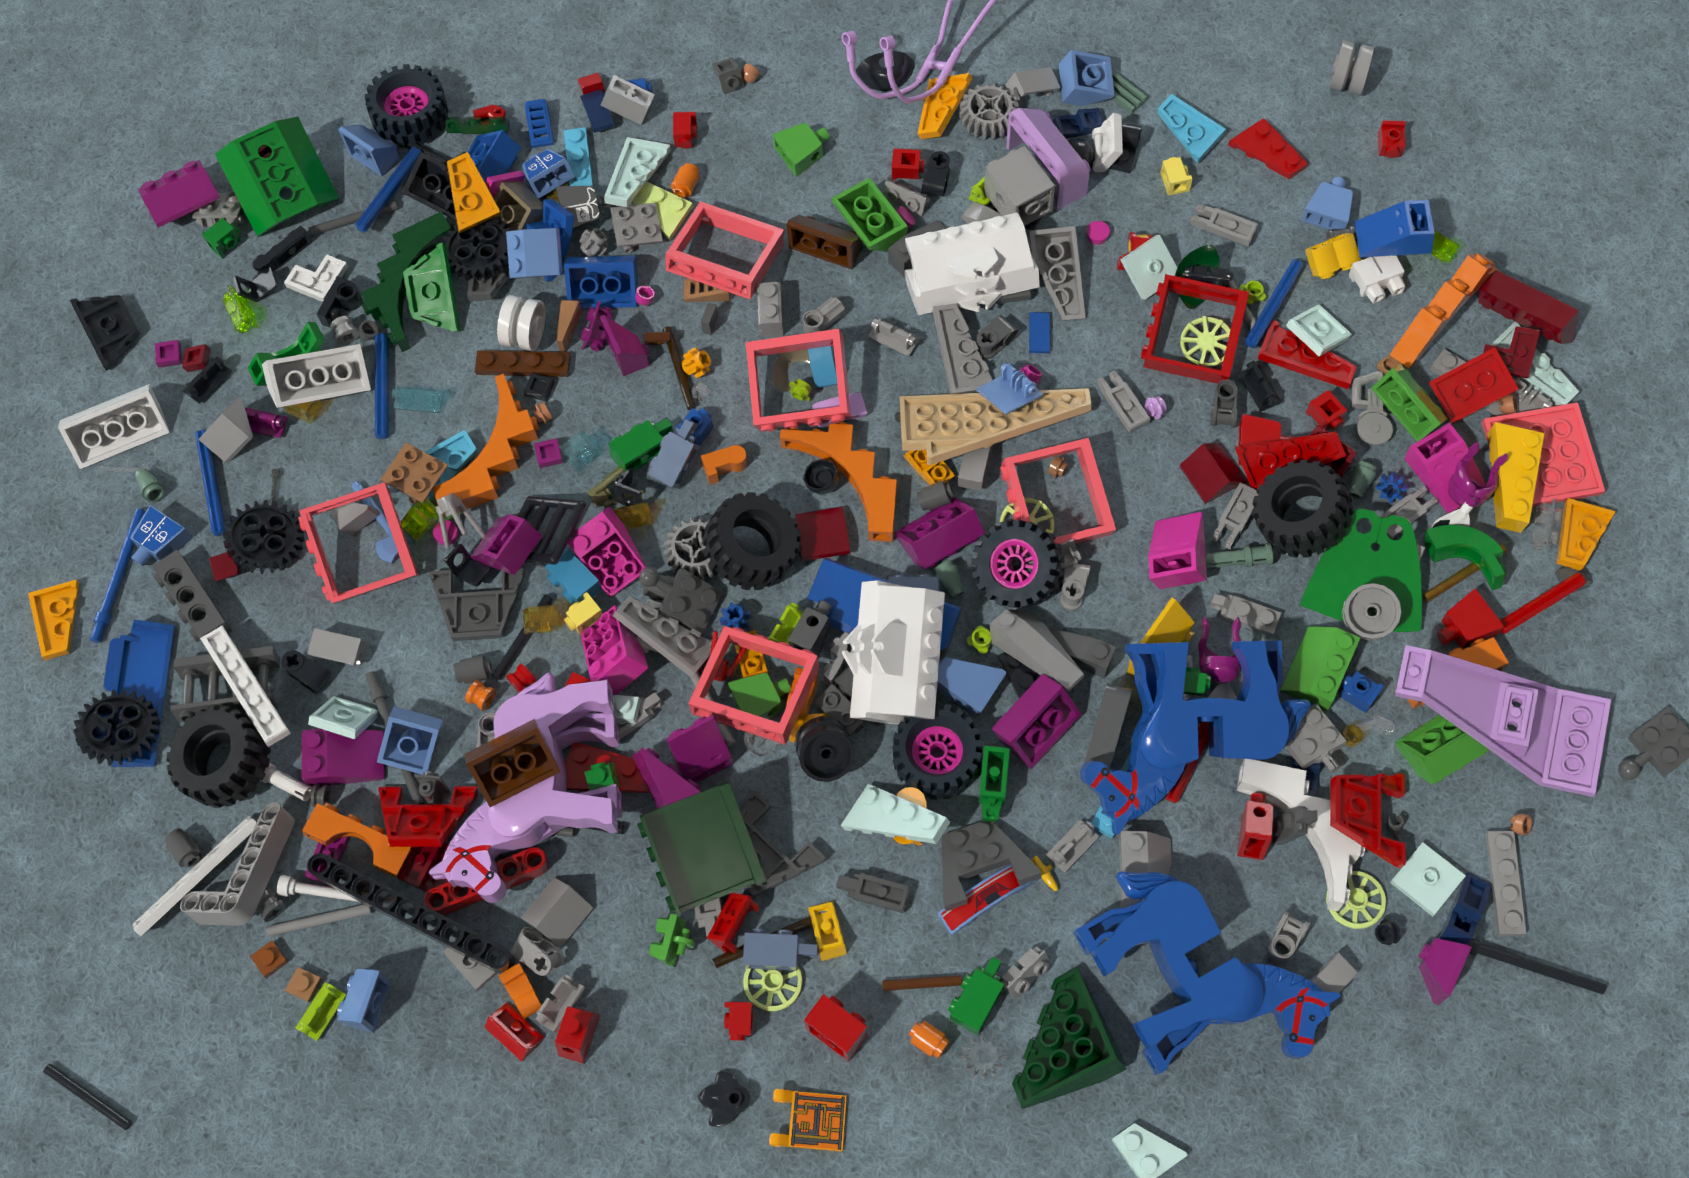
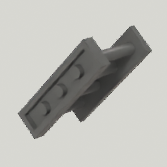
M274 647L238 650L250 670H258L260 686L274 708L278 709V704L272 693H268L269 669L280 667V658ZM210 654L174 659V669L181 680H184L183 704L172 705L170 709L178 722H184L189 716H196L195 713L202 709L208 711V707L227 706L246 714L245 709L234 692L232 698L218 699L219 676L223 674ZM209 676L208 700L193 703L195 679Z

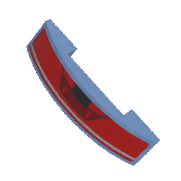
M1009 865L966 891L967 905L947 912L943 908L937 915L952 936L973 923L974 919L1013 894H1018L1038 881V879L1019 885L1012 867Z

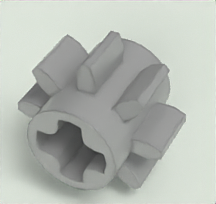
M595 228L591 232L586 229L580 236L579 242L582 243L580 248L586 255L594 257L597 253L599 256H602L607 250V236L601 230Z

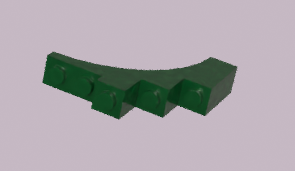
M442 212L436 213L392 234L395 241L392 247L396 254L377 263L380 272L376 275L380 284L361 292L364 302L360 304L366 315L371 314L375 321L380 320L384 329L389 327L391 333L388 336L393 346L398 345L402 352L410 349L403 325V305L407 294L403 272L411 265H415L422 256L428 255L437 248L436 245L444 243L443 237H449L447 231L451 230V227Z

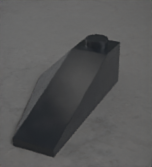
M421 152L402 194L457 221L448 168L442 162Z

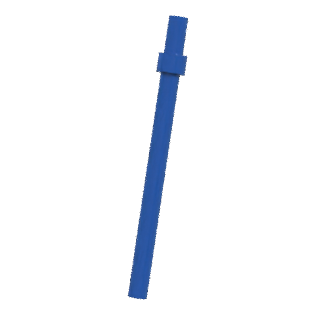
M137 508L135 510L101 609L96 612L93 621L95 626L90 637V641L94 643L100 642L105 626L109 625L111 619L109 614L134 546V542L130 537L145 514V511Z

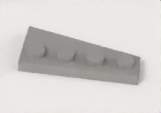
M957 304L934 306L932 312L950 394L979 393L976 389L992 381V378L988 372L989 368L986 362L982 360L978 352L979 348L976 342L973 341Z
M630 596L613 615L614 618L691 678L710 656L712 640L709 641L700 636L701 633L693 628L690 631L678 625L679 621L671 617L668 619L659 615L658 610Z

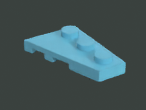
M1173 94L1160 105L1157 111L1159 117L1197 163L1224 136L1226 131L1224 127Z

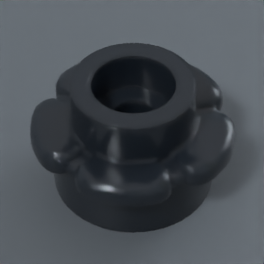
M1384 919L1376 927L1375 936L1382 944H1396L1401 938L1400 928L1396 922Z

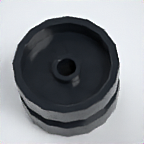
M820 716L810 719L798 730L794 745L800 766L808 777L816 781L830 782L838 780L848 773L854 763L855 751L849 733L840 721L832 717Z

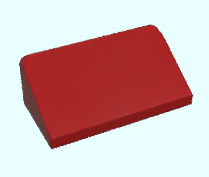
M507 1002L491 1014L485 1024V1028L521 1062L544 1039V1036Z

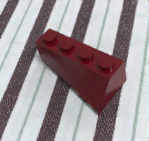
M1497 270L1479 288L1478 303L1484 308L1491 309L1501 314L1504 318L1523 325L1525 328L1540 330V334L1545 338L1560 344L1572 343L1575 340L1578 309Z

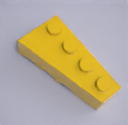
M1495 422L1487 433L1488 441H1490L1489 458L1492 466L1498 457L1504 454L1508 455L1507 461L1497 471L1498 483L1494 491L1495 496L1493 497L1496 527L1521 533L1530 522L1544 433Z

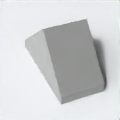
M351 503L329 512L339 529L352 536L378 517L380 511L369 505Z

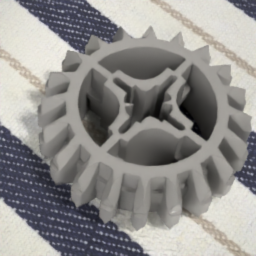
M985 82L983 87L976 84L975 90L969 89L967 94L963 96L959 107V117L962 120L963 127H967L968 133L974 132L975 138L980 134L983 135L984 140L987 136H991L994 140L997 134L1002 138L1004 132L1007 133L1009 113L1019 108L1018 102L1014 100L1015 95H1011L1010 89L1005 90L1003 85L996 87L995 82L992 86H988ZM974 107L978 109L976 115L972 111ZM1002 107L1007 111L1005 115L1001 113Z
M691 517L690 523L687 524L681 520V527L674 525V533L667 534L668 541L664 542V547L666 548L664 556L668 558L666 560L668 566H673L672 570L675 574L679 569L683 568L693 575H698L701 580L704 579V574H708L712 578V569L708 564L710 559L708 558L701 562L705 559L703 550L706 547L702 544V538L709 520L704 523V518L700 517L698 522H695L694 518ZM695 547H698L699 550H696L694 555L693 549L695 550ZM677 552H682L683 555L689 556L691 562L684 561L678 556Z

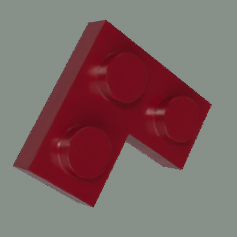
M1516 326L1510 349L1485 344L1483 353L1495 347L1511 376L1528 379L1540 330Z

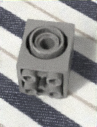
M1025 146L1014 149L999 160H993L985 166L984 193L1001 216L1018 212L1023 225L1026 226L1052 212L1055 185L1050 180L1045 169L1037 163Z

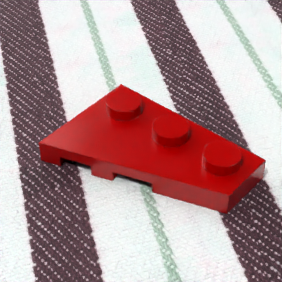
M1264 118L1229 140L1228 146L1242 150L1246 153V156L1258 159L1265 163L1266 167L1287 179H1291L1306 169L1308 165L1299 153Z

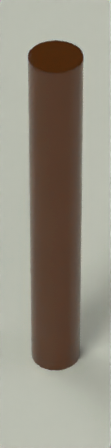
M962 975L882 980L883 991L961 986Z

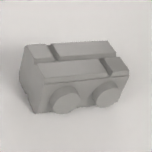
M779 282L757 284L760 337L783 336L781 285Z

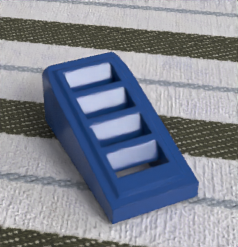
M546 99L525 102L531 147L537 148L554 145ZM547 134V136L535 138L536 135Z

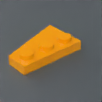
M969 73L948 76L944 86H941L938 91L925 98L917 132L920 139L941 137L973 79ZM938 78L929 79L927 91L936 85Z
M466 152L447 161L459 233L500 215V210L469 153Z
M1567 498L1564 502L1556 564L1581 571L1616 511Z
M77 579L28 593L41 656L44 661L70 654L80 584Z

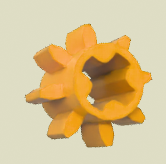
M695 347L683 354L682 367L688 375L694 374L696 378H699L710 371L711 359L706 351H698V348Z

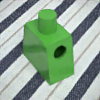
M802 123L773 134L774 148L795 177L799 176L823 157L822 143L830 139L824 127L813 132L807 123Z
M761 673L728 683L730 693L739 710L768 720L783 710L779 697L790 693L791 689L786 678L772 683L768 673Z

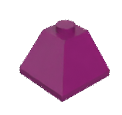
M600 316L606 340L622 375L626 376L648 367L647 358L651 355L646 343L641 344L638 336L607 316Z
M1437 938L1432 940L1429 945L1426 943L1423 945L1418 955V958L1422 959L1419 969L1434 1004H1441L1451 995L1472 947Z

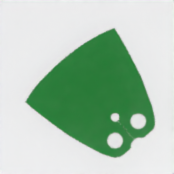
M1366 509L1354 511L1351 516L1352 522L1350 527L1345 528L1347 532L1342 539L1338 538L1336 540L1337 544L1334 547L1330 548L1329 546L1325 549L1299 605L1343 622L1341 614L1343 603L1350 593L1362 585L1379 584L1393 591L1400 602V620L1392 632L1421 631V571L1416 539L1410 522L1404 517L1395 515L1386 518L1379 517L1374 511ZM1361 518H1367L1372 523L1371 531L1366 534L1359 533L1356 529V523ZM1395 524L1402 527L1403 536L1399 540H1392L1388 537L1387 530L1391 525ZM1377 542L1380 545V549L1373 551L1371 545ZM1370 607L1367 610L1369 616L1376 615V613H1373L1375 611L1374 608Z

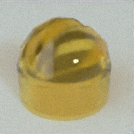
M1347 725L1341 732V735L1346 740L1345 746L1355 747L1363 739L1362 730L1355 725Z

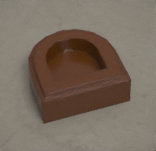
M646 332L644 334V343L646 345H662L670 340L669 332Z

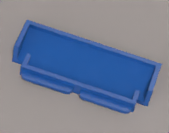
M824 558L807 599L817 603L819 600L829 603L832 606L828 615L831 627L851 633L858 625L862 582L878 580L892 584L896 583ZM944 602L940 645L942 650H945L951 644L962 609L947 602Z
M134 619L130 636L120 635V638H114L110 641L103 687L106 691L112 692V690H115L117 695H120L123 689H126L127 696L133 691H136L138 698L144 695L146 701H151L153 707L157 709L161 724L174 625ZM159 734L155 735L156 743L148 742L151 748L150 751L141 750L143 757L135 754L133 755V762L124 758L122 765H119L118 760H114L111 767H154ZM132 737L125 738L124 741L129 740Z

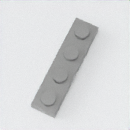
M1487 831L1485 836L1497 936H1525L1526 925L1514 831Z

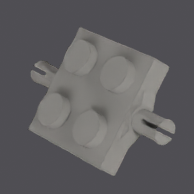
M1317 703L1311 705L1303 717L1296 735L1286 748L1302 769L1314 763L1323 762L1330 772L1334 773L1340 766L1333 759L1332 755L1335 751L1346 745V740Z

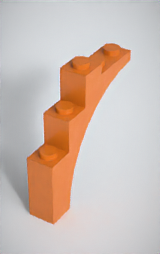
M1480 253L1468 255L1452 279L1445 281L1430 304L1420 310L1389 355L1407 368L1415 366L1451 318L1495 270L1498 271L1494 267L1495 263Z
M504 374L495 376L499 392V410L496 425L488 443L479 456L466 469L450 480L433 487L436 501L446 495L455 493L457 498H461L466 509H470L498 499L496 490L500 489L496 476L518 469L516 460L520 458L516 447L538 439L535 431L540 429L535 416L530 418L528 410H522L519 400L514 401L512 395H515L516 391L512 381L507 382Z
M844 422L829 424L828 432L819 429L811 431H800L797 428L781 429V448L797 450L820 459L830 460L836 465L839 472L849 480L865 507L869 541L893 542L897 479L886 476L874 478L875 452H870L866 449L852 451L853 425H848Z

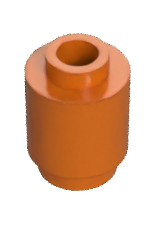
M685 163L679 168L671 183V189L675 195L681 198L691 196L700 178V171L695 165Z
M925 1020L921 1024L916 1022L909 1033V1036L912 1037L910 1041L912 1045L928 1056H935L938 1059L950 1042V1040L945 1038L946 1034Z

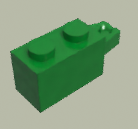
M667 418L657 424L650 423L649 420L642 424H636L629 432L622 436H616L609 443L610 457L619 468H624V472L629 465L633 466V471L637 470L658 455L661 449V441L665 435L673 432V425Z
M984 746L979 794L983 821L998 822L1001 807L1005 804L1010 748Z
M992 957L985 969L979 966L978 970L975 969L973 975L968 973L961 985V988L964 989L960 998L955 996L948 1008V1011L951 1012L950 1020L977 1036L1003 991L1004 984L999 982L1001 977L996 975L1001 966L1000 960Z

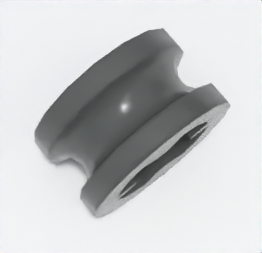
M314 784L311 792V804L313 807L317 803L322 806L325 803L329 804L331 794L329 785L320 787L319 784Z

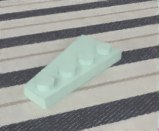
M627 137L605 193V203L627 207L671 152V145Z
M1514 322L1491 345L1510 349L1515 327L1521 326ZM1536 349L1528 379L1521 378V380L1529 386H1533V389L1539 390L1538 392L1547 399L1550 398V402L1554 405L1569 404L1579 391L1559 369L1552 367L1549 362L1550 358L1545 353L1541 354Z
M867 784L841 826L846 831L860 830L866 834H873L874 832L884 834L886 837L895 838V836L906 837L907 840L937 844L950 821L947 817Z

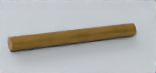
M1502 544L1499 545L1504 551L1503 554L1507 552L1506 548ZM1472 562L1423 593L1422 598L1427 603L1480 570V568Z

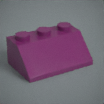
M200 160L196 162L189 161L183 165V168L177 171H168L162 178L156 181H147L138 189L158 228L220 198Z
M953 497L951 499L952 503L931 510L894 532V535L914 564L923 570L931 568L937 564V561L946 556L954 555L959 548L976 542L978 537L985 534L974 508Z
M1042 674L1005 715L998 720L992 727V730L1007 748H1010L1014 755L1028 768L1032 769L1082 714L1065 689Z

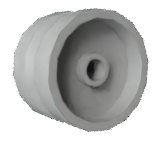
M1343 40L1339 54H1336L1330 89L1341 92L1345 87L1347 78H1349V94L1361 96L1374 46L1362 44L1358 50L1357 57H1353L1355 43Z
M1374 583L1362 585L1353 590L1343 603L1341 612L1343 624L1349 633L1360 637L1361 640H1380L1391 633L1399 623L1401 616L1400 602L1394 592L1383 585ZM1370 607L1375 609L1373 612L1376 613L1375 616L1368 615L1367 610Z

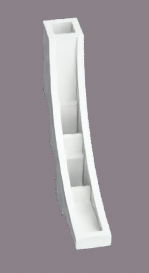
M1244 759L1239 770L1237 791L1249 795L1253 793L1264 794L1266 802L1275 806L1283 813L1297 806H1305L1311 811L1317 810V821L1308 825L1306 836L1315 848L1324 869L1328 889L1327 909L1339 911L1343 904H1347L1349 900L1350 889L1346 888L1347 879L1351 877L1352 867L1359 857H1363L1365 847L1330 826V800L1307 795L1309 781L1305 780V770Z

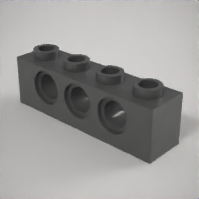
M178 550L152 565L157 573L153 577L161 588L165 586L169 591L165 594L173 606L178 605L180 610L177 614L184 624L189 622L192 627L189 632L196 642H199L201 637L220 626L224 627L227 634L232 631ZM182 579L178 584H175L177 580ZM193 596H194V598H193L190 602H187V603H186V601H187L190 597H193ZM206 614V616L204 617V619L198 621V619H199L200 616Z

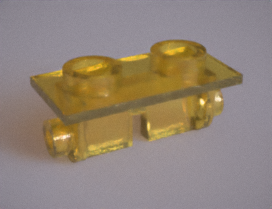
M648 502L612 509L624 524L626 530L652 525Z

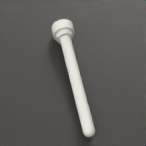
M281 875L277 884V895L289 897L296 893L359 902L332 887L299 883L293 876ZM361 892L362 896L368 894L367 892ZM393 897L386 898L383 906H390L393 902Z

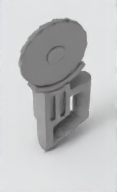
M1375 371L1352 379V407L1365 409L1357 417L1359 419L1357 432L1362 440L1371 445H1382L1388 442L1393 433L1392 423L1386 417L1388 413L1383 411V402L1374 391L1368 389L1365 400H1361V386L1374 381L1377 383L1383 377L1382 371Z

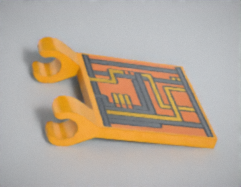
M775 1089L773 1093L774 1102L792 1103L789 1135L772 1133L769 1138V1145L774 1147L842 1152L847 1096Z

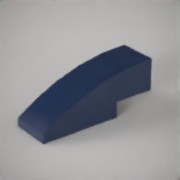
M1467 872L1452 904L1439 939L1465 945L1470 944L1477 923L1483 915L1491 890V883Z

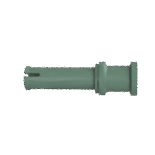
M1266 543L1265 546L1250 548L1247 545L1242 547L1241 550L1205 554L1206 568L1232 565L1252 567V564H1273V553L1270 543Z

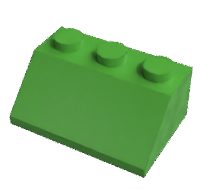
M870 178L831 198L833 204L869 250L888 252V248L907 234L908 226Z
M1401 364L1389 370L1371 387L1416 442L1426 437L1447 420L1442 409L1434 404L1428 397L1425 389L1416 383L1411 373L1404 369Z
M1308 627L1280 692L1296 699H1306L1310 701L1311 705L1317 703L1322 710L1327 712L1333 703L1360 637L1337 627Z
M1441 715L1436 716L1395 741V745L1417 775L1432 785L1442 781L1448 775L1463 768L1466 764L1489 751L1488 748Z

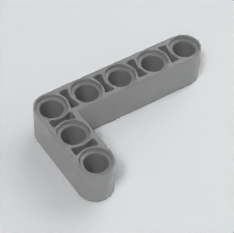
M272 802L265 806L225 892H190L181 901V911L200 925L242 926L248 923L257 909L294 826L295 818L277 802Z

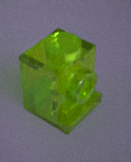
M426 498L423 503L417 502L409 509L401 520V525L417 541L430 530L439 516L435 506Z

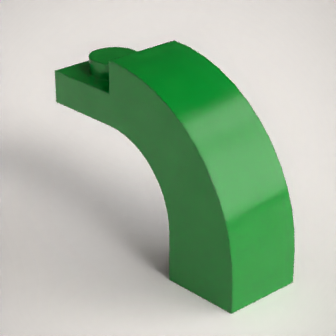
M307 322L298 339L289 347L277 352L255 354L248 366V370L256 386H267L262 367L265 361L321 351L320 347L325 339L316 322Z
M1443 525L1426 530L1423 544L1433 563L1449 558L1469 560L1480 568L1492 591L1502 588L1503 580L1506 576L1505 567L1501 563L1504 551L1490 536L1477 529L1462 525Z

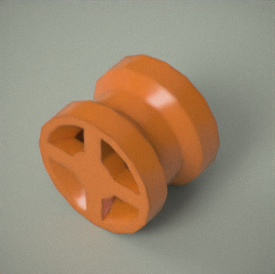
M476 680L468 689L465 701L469 704H476L478 709L485 711L493 702L496 690L492 687L487 688L483 682Z

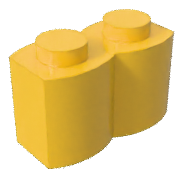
M1344 233L1305 249L1312 275L1321 277V279L1334 276V271L1340 268L1342 271L1351 269L1353 263L1361 260L1353 233Z

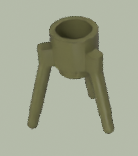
M617 466L599 484L587 491L596 507L603 505L606 509L608 506L617 503L614 501L615 498L609 500L608 497L612 494L607 486L624 472V468ZM630 493L624 495L626 499L634 497Z

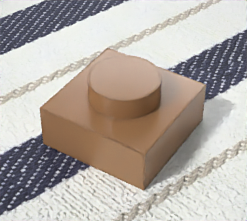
M297 967L285 992L310 1003L323 979Z

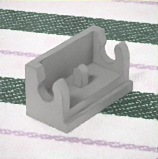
M1051 67L1014 72L1005 84L1006 88L1010 89V94L1015 95V101L1020 100L1017 90L1021 96L1045 92L1047 96H1050L1052 91L1055 92L1060 89Z
M614 75L600 106L641 125L655 94Z
M314 628L307 655L353 666L361 665L368 642L360 638Z

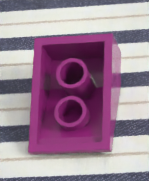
M324 729L302 731V780L312 787L314 784H319L322 787L324 785L331 786L385 780V764L377 762L384 731L364 730L355 739Z

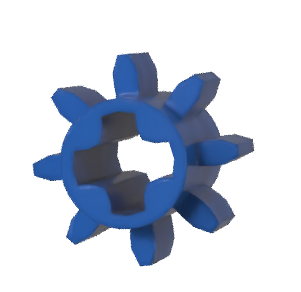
M1395 471L1388 477L1382 474L1381 482L1376 486V489L1381 490L1379 498L1388 499L1390 503L1396 498L1402 500L1404 497L1403 492L1407 491L1409 485L1403 482L1405 476L1400 477L1396 475Z
M731 602L727 609H721L724 616L720 618L721 625H726L729 628H749L747 619L751 618L750 612H744V604L738 606Z

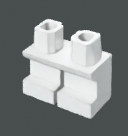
M1397 256L1369 257L1352 264L1349 272L1350 279L1359 286L1360 295L1362 297L1368 296L1373 304L1384 299L1386 294L1383 289L1388 288L1392 296L1402 294L1405 289L1402 279L1405 271Z

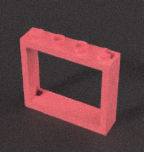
M700 201L666 253V271L751 299L757 290V284L761 283L783 247L784 229ZM702 222L767 244L749 275L683 253Z
M840 329L746 342L753 424L758 430H761V432H774L775 428L784 427V429L798 428V425L802 424L819 426L823 421L831 420L832 423H840L839 421H843L845 418H852L844 340ZM834 346L840 406L762 417L756 357Z
M1089 438L1004 459L1001 464L1002 467H1000L1001 478L1007 482L1008 490H1006L1009 504L1013 503L1014 520L1031 522L1015 466L1076 451L1099 527L1059 536L1054 541L1057 544H1062L1073 539L1074 543L1078 544L1110 536L1115 532V524Z
M383 482L299 510L301 517H298L299 525L302 531L306 530L309 540H306L307 548L310 554L315 555L317 563H314L315 571L318 577L323 578L325 584L322 587L323 594L332 604L419 576L387 483ZM378 495L405 572L339 594L313 516Z
M724 626L688 703L693 715L699 717L713 715L717 723L786 745L819 670L818 656L807 649L799 650L792 648L791 645L785 642H773L763 635L757 634L754 636L738 627L729 628ZM730 643L804 666L780 723L705 699Z

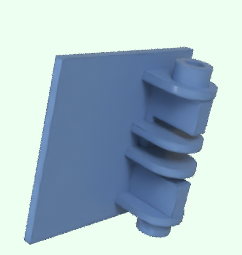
M1004 363L1001 366L1002 376L976 389L977 392L1005 415L1043 396V393L1038 390L1037 384L1034 381H1030L1021 371H1017L1011 363Z

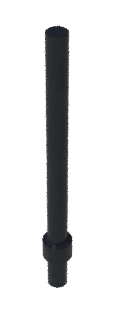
M1473 938L1468 945L1472 947L1469 952L1471 955L1476 956L1480 954L1602 995L1606 991V984L1481 944L1480 940Z

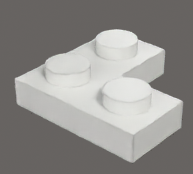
M326 254L316 272L295 265L284 284L289 289L323 302L336 276L342 278L348 269V265L346 262Z

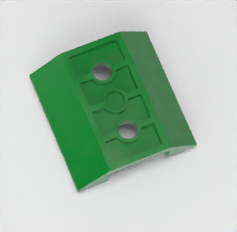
M298 116L278 120L231 141L215 153L257 237L278 228L277 224L317 206L322 208L340 199ZM264 146L270 147L272 149L271 156L268 158L260 157V148ZM290 188L293 191L292 198L289 200L282 199L280 197L281 190Z

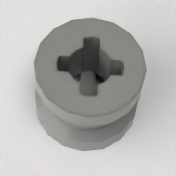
M340 316L332 321L330 327L333 333L336 334L335 338L339 344H349L359 337V332L354 327V322L350 316Z

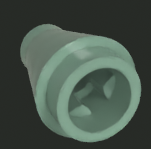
M1359 461L1354 466L1348 491L1351 497L1362 499L1363 494L1377 476L1375 473L1377 468L1374 465Z
M139 469L135 473V478L137 479L142 497L149 502H156L162 499L165 494L164 485L148 469Z
M952 560L946 561L934 568L936 572L935 577H939V582L952 599L965 593L957 565H954Z

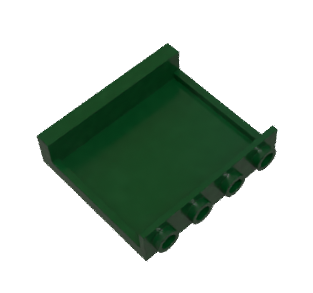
M728 781L640 815L642 822L637 823L642 838L648 837L651 845L646 848L651 863L656 861L658 863L660 871L656 872V876L660 886H666L669 896L665 897L670 912L676 910L678 917L681 916L682 912L756 883V885L766 882L762 867Z

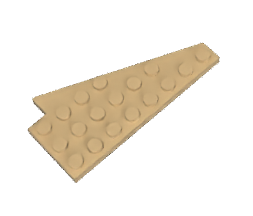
M1089 388L1039 390L1043 393V396L1007 415L980 393L899 396L902 451L926 450L927 465H932L983 447H991L994 443L1090 412L1091 398Z

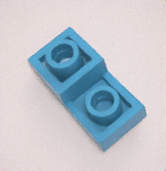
M832 346L808 349L815 387L821 388L838 385Z

